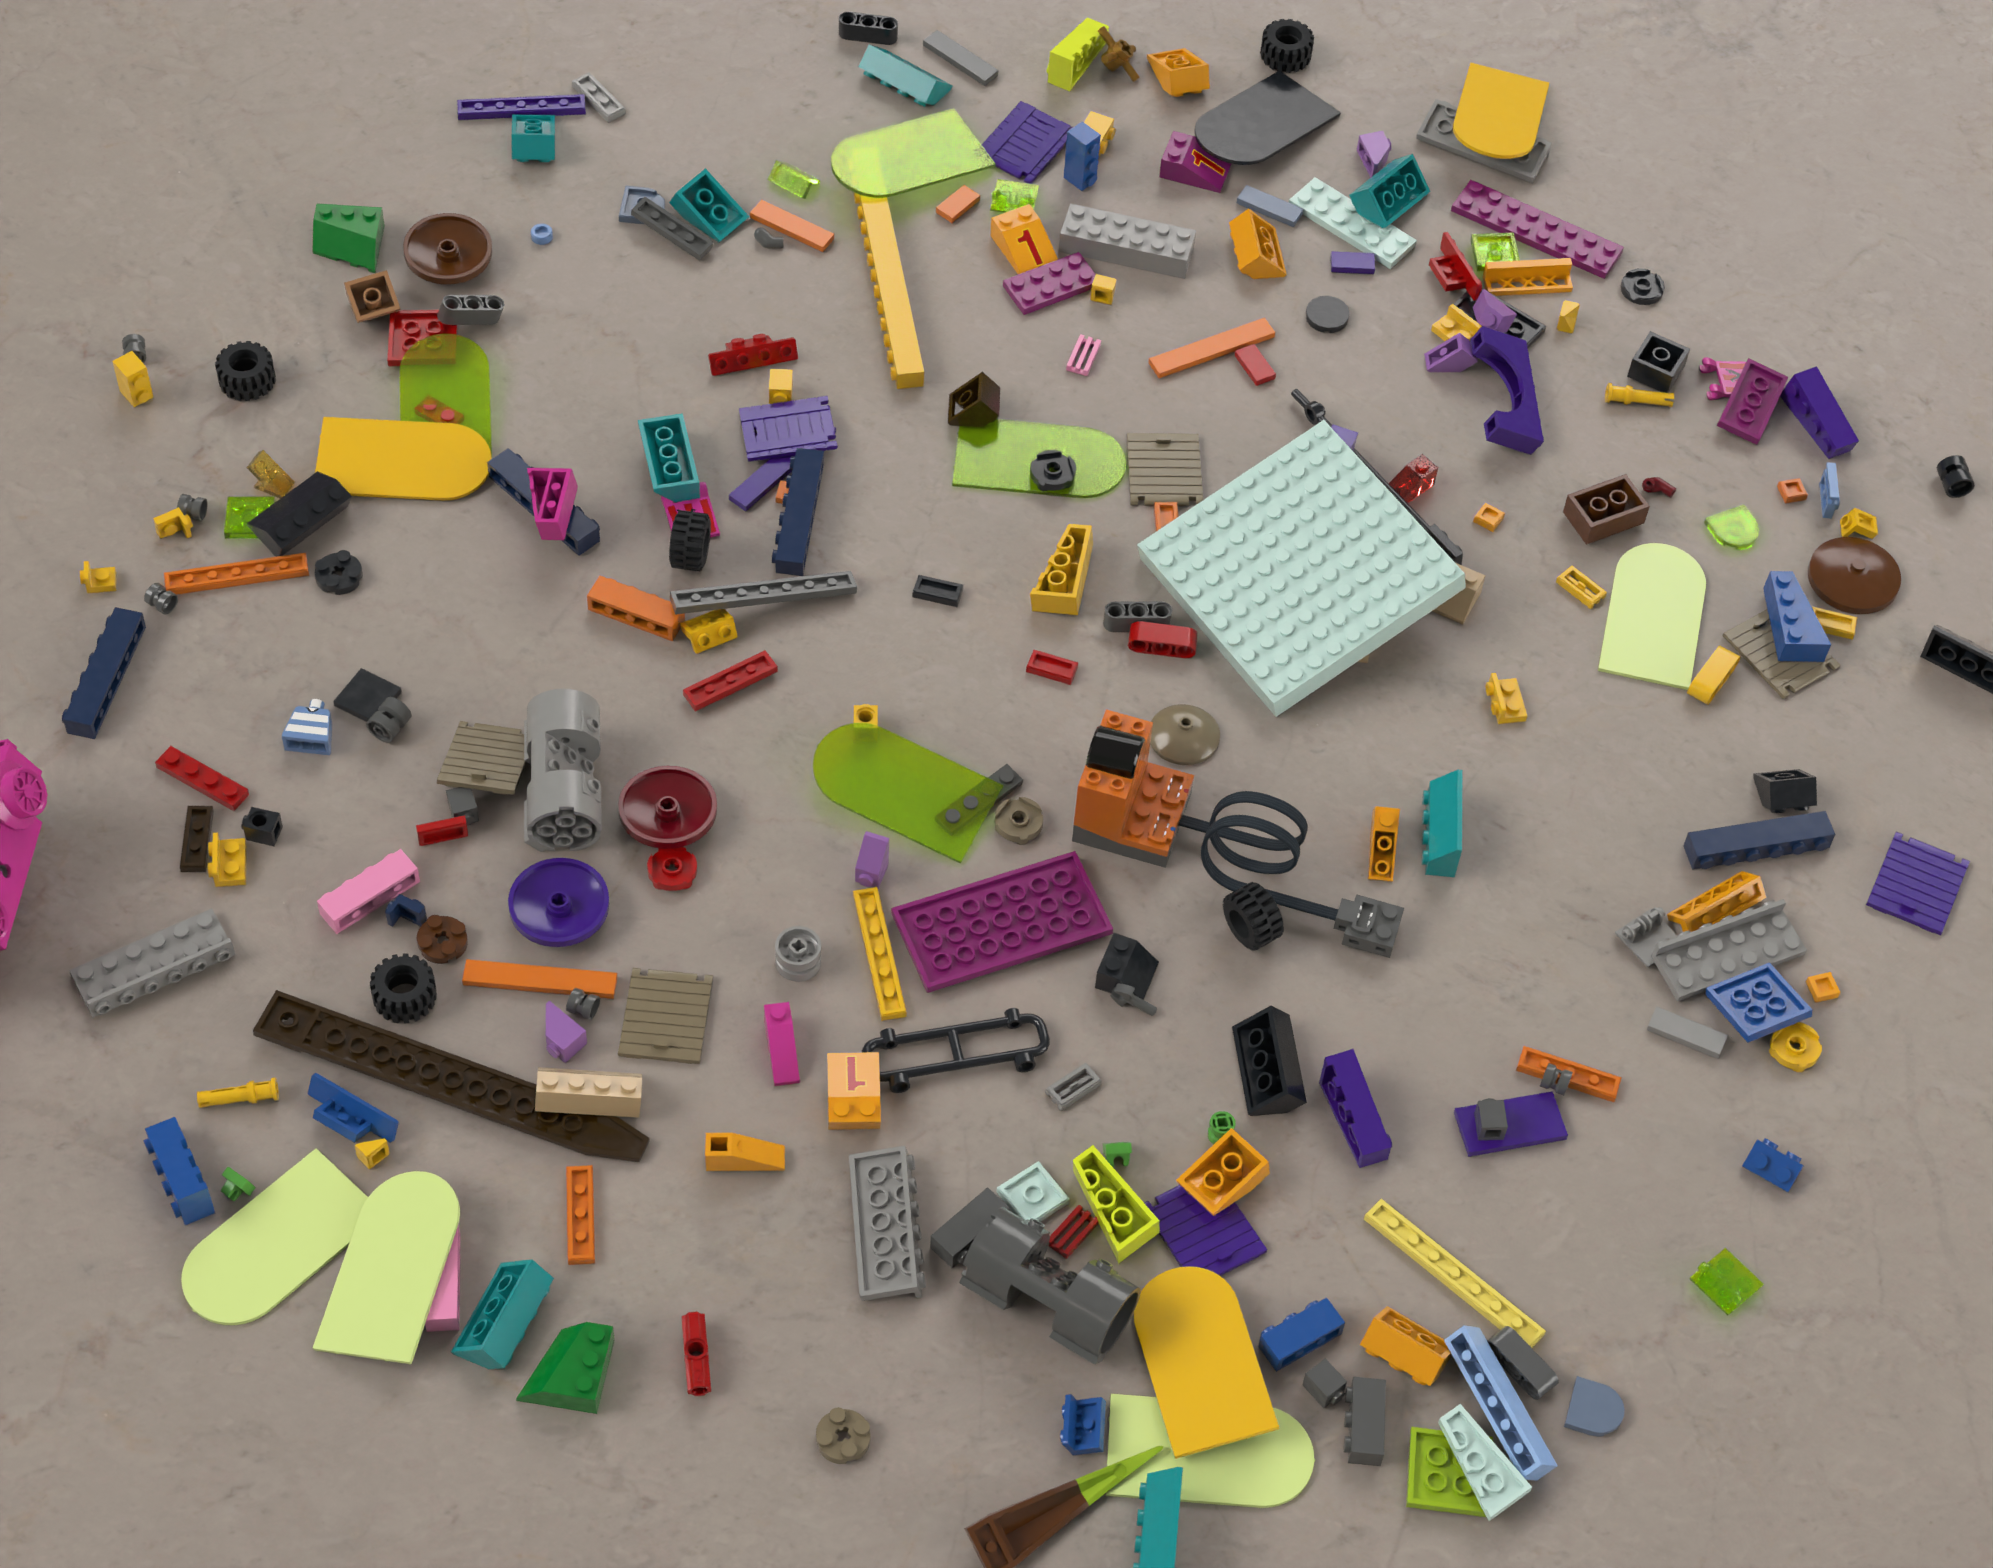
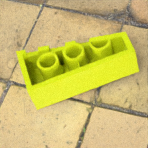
M1087 17L1050 51L1049 64L1046 71L1048 73V83L1070 91L1106 45L1098 30L1105 26L1109 32V26Z
M1094 1145L1073 1159L1074 1174L1094 1215L1098 1219L1099 1225L1118 1263L1122 1262L1160 1233L1158 1218Z

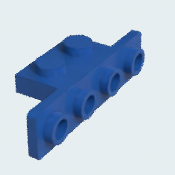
M318 1073L311 1076L308 1095L323 1103L314 1110L313 1119L354 1143L370 1131L382 1139L385 1138L389 1143L395 1140L399 1124L398 1120Z

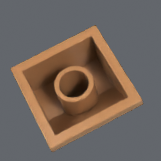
M387 270L344 283L346 295L357 323L401 311Z

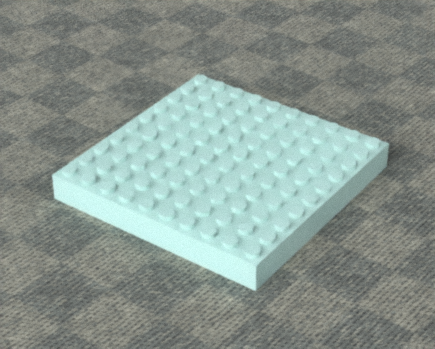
M1325 420L1137 544L1139 556L1143 563L1275 717L1466 588L1465 573Z

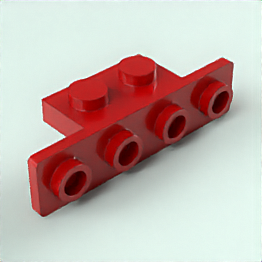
M1444 232L1440 246L1444 256L1430 258L1429 266L1445 292L1465 288L1473 301H1476L1479 293L1482 291L1481 280L1477 278L1472 266L1468 264L1464 254L1458 249L1455 240L1451 238L1448 232Z
M756 334L753 338L745 340L744 338L732 339L730 343H725V351L714 352L708 355L710 370L713 376L798 359L797 345L794 337L772 341L769 335Z

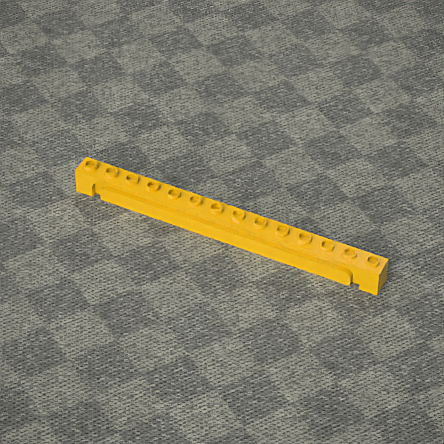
M877 149L851 151V160H848V171L853 173L851 175V186L856 188L854 200L855 204H859L857 206L858 219H862V222H860L861 234L866 236L864 238V249L869 251L867 253L868 267L872 266L870 278L871 282L876 284L873 286L874 297L879 299L877 301L878 315L882 314V318H880L881 331L886 333L883 335L884 346L889 347L887 361L888 364H892V367H890L891 380L896 381L897 389L924 387V368Z

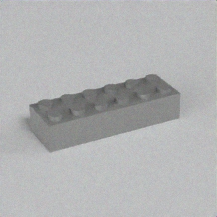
M1070 203L1060 232L1059 252L1067 254L1079 252L1082 257L1185 279L1194 250L1196 230Z

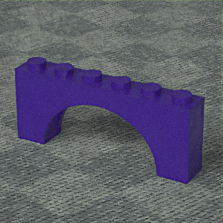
M1482 326L1470 339L1472 355L1487 363L1499 374L1508 388L1512 401L1511 411L1503 412L1496 410L1485 421L1486 441L1532 455L1542 445L1544 437L1526 340Z

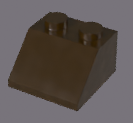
M983 371L949 394L948 424L951 426L983 428L999 417L1000 387Z

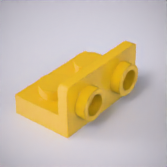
M1451 304L1448 307L1447 314L1432 325L1431 331L1444 341L1458 333H1461L1470 340L1482 326L1465 314L1463 310Z
M725 609L713 610L680 623L682 632L691 640L693 651L696 654L738 637L734 618Z
M1491 673L1485 688L1487 696L1491 697V711L1493 715H1496L1498 724L1525 722L1527 713L1517 678L1498 680L1497 674Z
M218 832L213 833V842H208L209 857H212V862L208 863L209 878L213 877L215 887L246 885L245 838L220 840Z

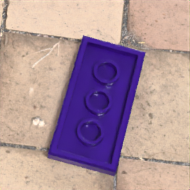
M1553 1091L1505 1099L1504 1105L1508 1128L1504 1140H1478L1474 1116L1477 1104L1455 1108L1454 1110L1468 1157L1567 1140L1568 1137Z

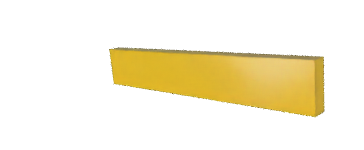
M878 887L854 890L853 898L881 1021L906 1017L907 1012Z

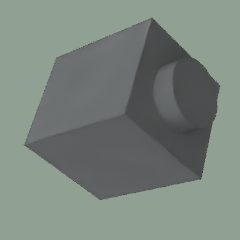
M458 787L446 790L452 818L465 815L467 826L479 821L478 809L472 789Z
M1488 1098L1478 1101L1474 1112L1478 1140H1504L1508 1128L1504 1100Z
M1325 1358L1305 1373L1302 1385L1325 1408L1330 1403L1335 1405L1345 1396L1344 1391L1347 1381Z

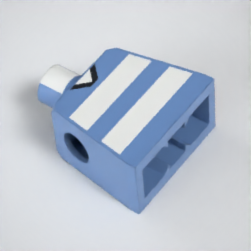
M312 699L309 707H295L282 733L285 751L321 755L331 754L332 719L330 711L324 709L325 703L322 700Z

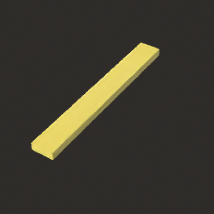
M1380 1199L1365 1214L1364 1220L1497 1328L1500 1330L1505 1326L1513 1328L1531 1348L1545 1335L1546 1330L1383 1199Z

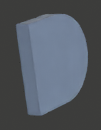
M625 186L619 212V222L644 224L631 215V210L644 197L665 209V199L656 190L651 188Z
M1577 1376L1564 1427L1596 1437L1609 1434L1618 1429L1623 1420L1625 1411L1623 1401L1619 1394L1611 1387Z

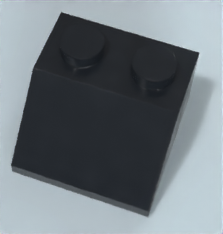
M1800 769L1753 773V779L1762 806L1770 809L1772 813L1786 812L1787 808L1803 811L1808 810L1809 806H1817V781L1815 776Z
M1113 933L1097 971L1095 988L1112 993L1117 983L1134 987L1133 994L1144 1000L1159 961L1137 940Z

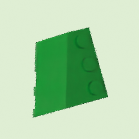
M317 203L313 218V254L335 261L341 259L350 262V266L357 268L362 266L368 268L369 272L376 273L385 227L382 207Z
M584 1322L561 1329L517 1396L516 1401L597 1414L615 1341L613 1326Z

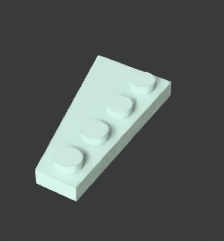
M1461 1404L1439 1419L1438 1424L1488 1521L1495 1518L1531 1491L1532 1486Z

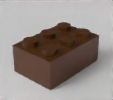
M1627 474L1568 494L1563 513L1587 545L1644 524L1650 506Z

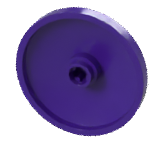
M551 858L529 866L515 879L508 897L510 918L515 928L528 940L549 947L571 946L594 935L605 922L610 905L609 892L603 877L590 865L571 858Z

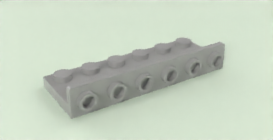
M1435 99L1417 133L1416 139L1533 183L1545 158L1550 155L1551 142L1544 138L1536 137L1533 149L1528 154L1518 158L1500 159L1479 154L1464 146L1454 135L1453 123L1458 107L1446 101Z
M1784 899L1776 902L1774 900L1768 901L1757 909L1748 908L1740 915L1734 917L1729 915L1718 923H1707L1696 931L1690 932L1688 930L1671 940L1665 938L1659 941L1651 957L1676 1000L1680 1001L1705 992L1709 986L1769 962L1772 966H1776L1805 955L1807 949L1783 911L1786 905Z
M211 908L69 971L93 1018L97 1015L106 1014L111 1009L122 1004L131 1003L134 999L147 993H153L170 983H176L195 972H201L213 964L224 962L234 956L235 951L231 939L227 937Z
M905 1146L849 1155L859 1295L861 1300L865 1301L908 1293H915L916 1298H922V1288H926L924 1273L920 1272V1264L924 1263L922 1249L918 1248L917 1242L922 1237L919 1224L916 1225L915 1217H919L918 1202L914 1201L913 1196L914 1193H917L915 1177L912 1178L911 1170H915L913 1154L909 1155Z

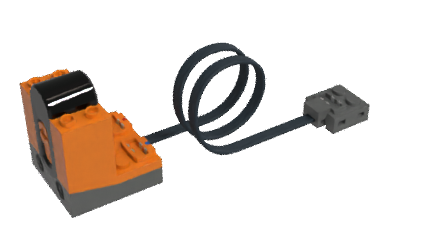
M1106 709L1102 722L1093 735L1086 765L1078 784L1072 835L1073 842L1166 868L1180 826L1206 833L1201 846V860L1205 870L1214 881L1233 892L1247 883L1227 876L1215 866L1208 852L1209 838L1215 850L1225 860L1248 871L1262 874H1283L1291 871L1297 865L1300 856V845L1304 842L1308 831L1307 821L1299 810L1279 798L1264 793L1241 791L1221 799L1213 810L1210 822L1184 815L1192 793L1194 775L1148 762L1153 722ZM1237 803H1253L1269 807L1286 815L1297 824L1301 834L1294 838L1284 828L1270 821L1249 815H1230L1217 821L1215 820L1219 812L1227 806ZM1229 827H1248L1265 832L1277 839L1265 838ZM1221 838L1265 850H1291L1293 858L1281 863H1268L1249 859L1232 851L1224 844ZM1266 889L1278 905L1334 920L1333 929L1345 932L1342 945L1390 958L1402 919L1403 907L1356 894L1354 901L1342 898L1339 909Z

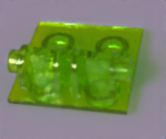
M997 179L995 190L992 192L990 211L1006 213L1028 204L1034 210L1039 185Z
M1726 1248L1708 1263L1702 1262L1697 1268L1698 1271L1689 1278L1727 1315L1731 1314L1764 1286Z

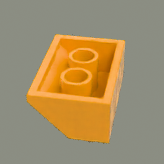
M1249 208L1229 222L1230 236L1233 239L1234 252L1238 259L1237 266L1242 274H1247L1252 279L1279 278L1287 275L1274 226Z
M1388 1306L1373 1318L1360 1343L1361 1346L1366 1348L1365 1351L1376 1358L1381 1357L1389 1362L1390 1367L1397 1371L1407 1372L1412 1375V1379L1421 1385L1431 1386L1452 1356L1444 1341L1445 1339Z

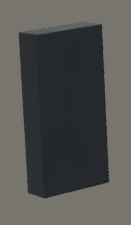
M918 575L912 597L958 607L963 592V584Z

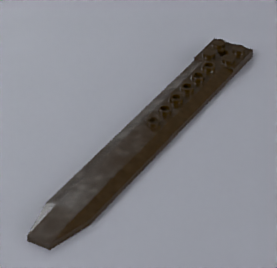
M278 990L275 991L253 1029V1035L300 1053L301 1051L584 1155L640 1162L650 1142L649 1137L617 1116L535 1111L537 1084ZM293 1018V1024L284 1025V1022H282V1020Z

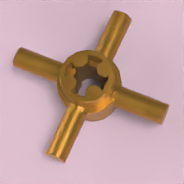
M1105 26L1101 27L1098 32L1108 45V50L1101 55V61L1111 71H1115L1122 66L1131 80L1135 82L1140 77L1129 61L1136 51V47L1129 45L1124 40L1115 42Z

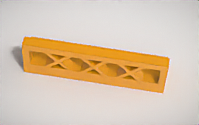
M1571 258L1486 262L1483 273L1485 289L1495 296L1572 292L1573 286L1570 278L1572 262ZM1564 280L1566 285H1558L1554 281ZM1541 281L1542 283H1544V285L1537 286L1533 284V282ZM1520 282L1521 284H1523V286L1516 287L1512 285V283ZM1491 283H1498L1502 287L1492 288Z
M1741 871L1668 913V920L1681 924L1683 932L1688 930L1693 932L1704 924L1718 923L1729 915L1734 917L1766 898L1761 877Z

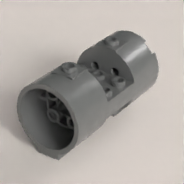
M1004 1207L998 1208L991 1215V1218L994 1219L992 1223L989 1222L986 1227L982 1226L972 1242L963 1262V1265L967 1267V1271L964 1270L961 1273L962 1278L959 1283L1003 1310L1011 1308L1015 1300L1023 1292L1056 1311L1052 1324L1053 1331L1049 1336L1051 1339L1093 1364L1102 1362L1131 1319L1139 1301L1141 1289L1119 1276L1118 1272L1112 1269L1113 1265L1103 1259L1089 1261L1079 1274L1074 1271L1066 1272L1059 1268L1061 1264L1049 1257L1044 1259L1050 1241V1232L1044 1229L1045 1225L1033 1218L1024 1220Z

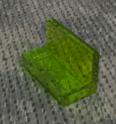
M778 160L775 161L767 179L806 199L812 183L819 184L821 181L789 163Z

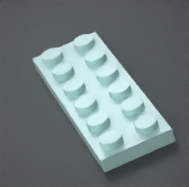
M1316 177L1289 199V203L1304 209V216L1363 253H1374L1375 260L1389 269L1416 247V239L1392 224L1386 228H1381L1360 216L1350 198Z

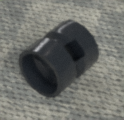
M1953 455L1946 457L1938 463L1936 467L1947 496L1959 498L1969 494L1974 489L1975 484L1964 457Z

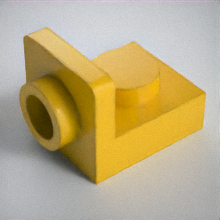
M179 507L153 518L156 533L160 539L173 535L180 530L184 532L187 539L192 537L190 530L193 527L192 521L188 514L184 515Z
M1853 508L1840 520L1841 535L1843 537H1848L1854 531L1871 539L1878 535L1876 517L1857 508Z
M84 561V570H80L81 584H85L87 593L116 591L115 567L91 569L89 561Z

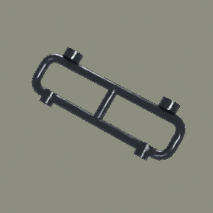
M1010 1008L1004 1012L1005 1017L909 1033L895 1034L894 1029L886 1028L880 1032V1037L865 1043L862 1053L872 1052L880 1047L893 1049L898 1044L948 1036L954 1060L880 1072V1082H889L890 1090L893 1093H903L910 1088L909 1078L1009 1061H1014L1018 1072L1031 1071L1036 1066L1034 1057L1040 1056L1047 1051L1050 1045V1038L1042 1018L1035 1014H1020L1019 1009ZM1031 1023L1037 1028L1040 1040L1038 1046L970 1058L963 1057L958 1037L959 1034L1002 1027L1016 1029L1022 1024Z

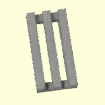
M1085 1063L1047 1087L1045 1093L1048 1097H1052L1053 1103H1057L1059 1110L1062 1111L1099 1087L1102 1080ZM1087 1072L1088 1075H1086L1078 1081H1075L1068 1088L1061 1091L1060 1093H1056V1091L1063 1088L1064 1086H1066L1067 1084H1069L1070 1082H1072L1073 1080Z

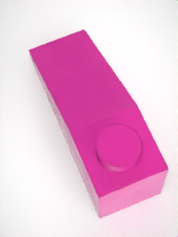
M789 1002L764 1005V1023L774 1086L800 1083Z

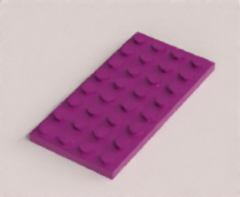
M1076 851L891 908V914L927 993L1113 934V927Z

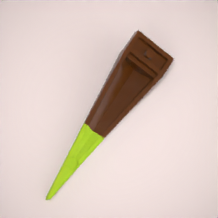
M1156 1446L1002 1508L964 1528L983 1567L1013 1568L1092 1503L1159 1453L1164 1446Z

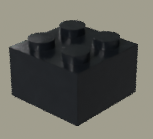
M1650 331L1634 355L1627 377L1660 392L1669 393L1686 365L1690 348Z

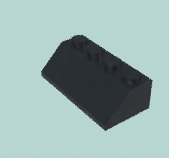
M317 471L249 521L247 526L275 557L283 556L346 509L352 496L337 479Z
M1934 625L1920 657L1993 694V652L1953 633L1949 629L1940 625Z
M1270 1005L1232 1026L1248 1115L1260 1116L1288 1113L1307 1103L1290 1015Z

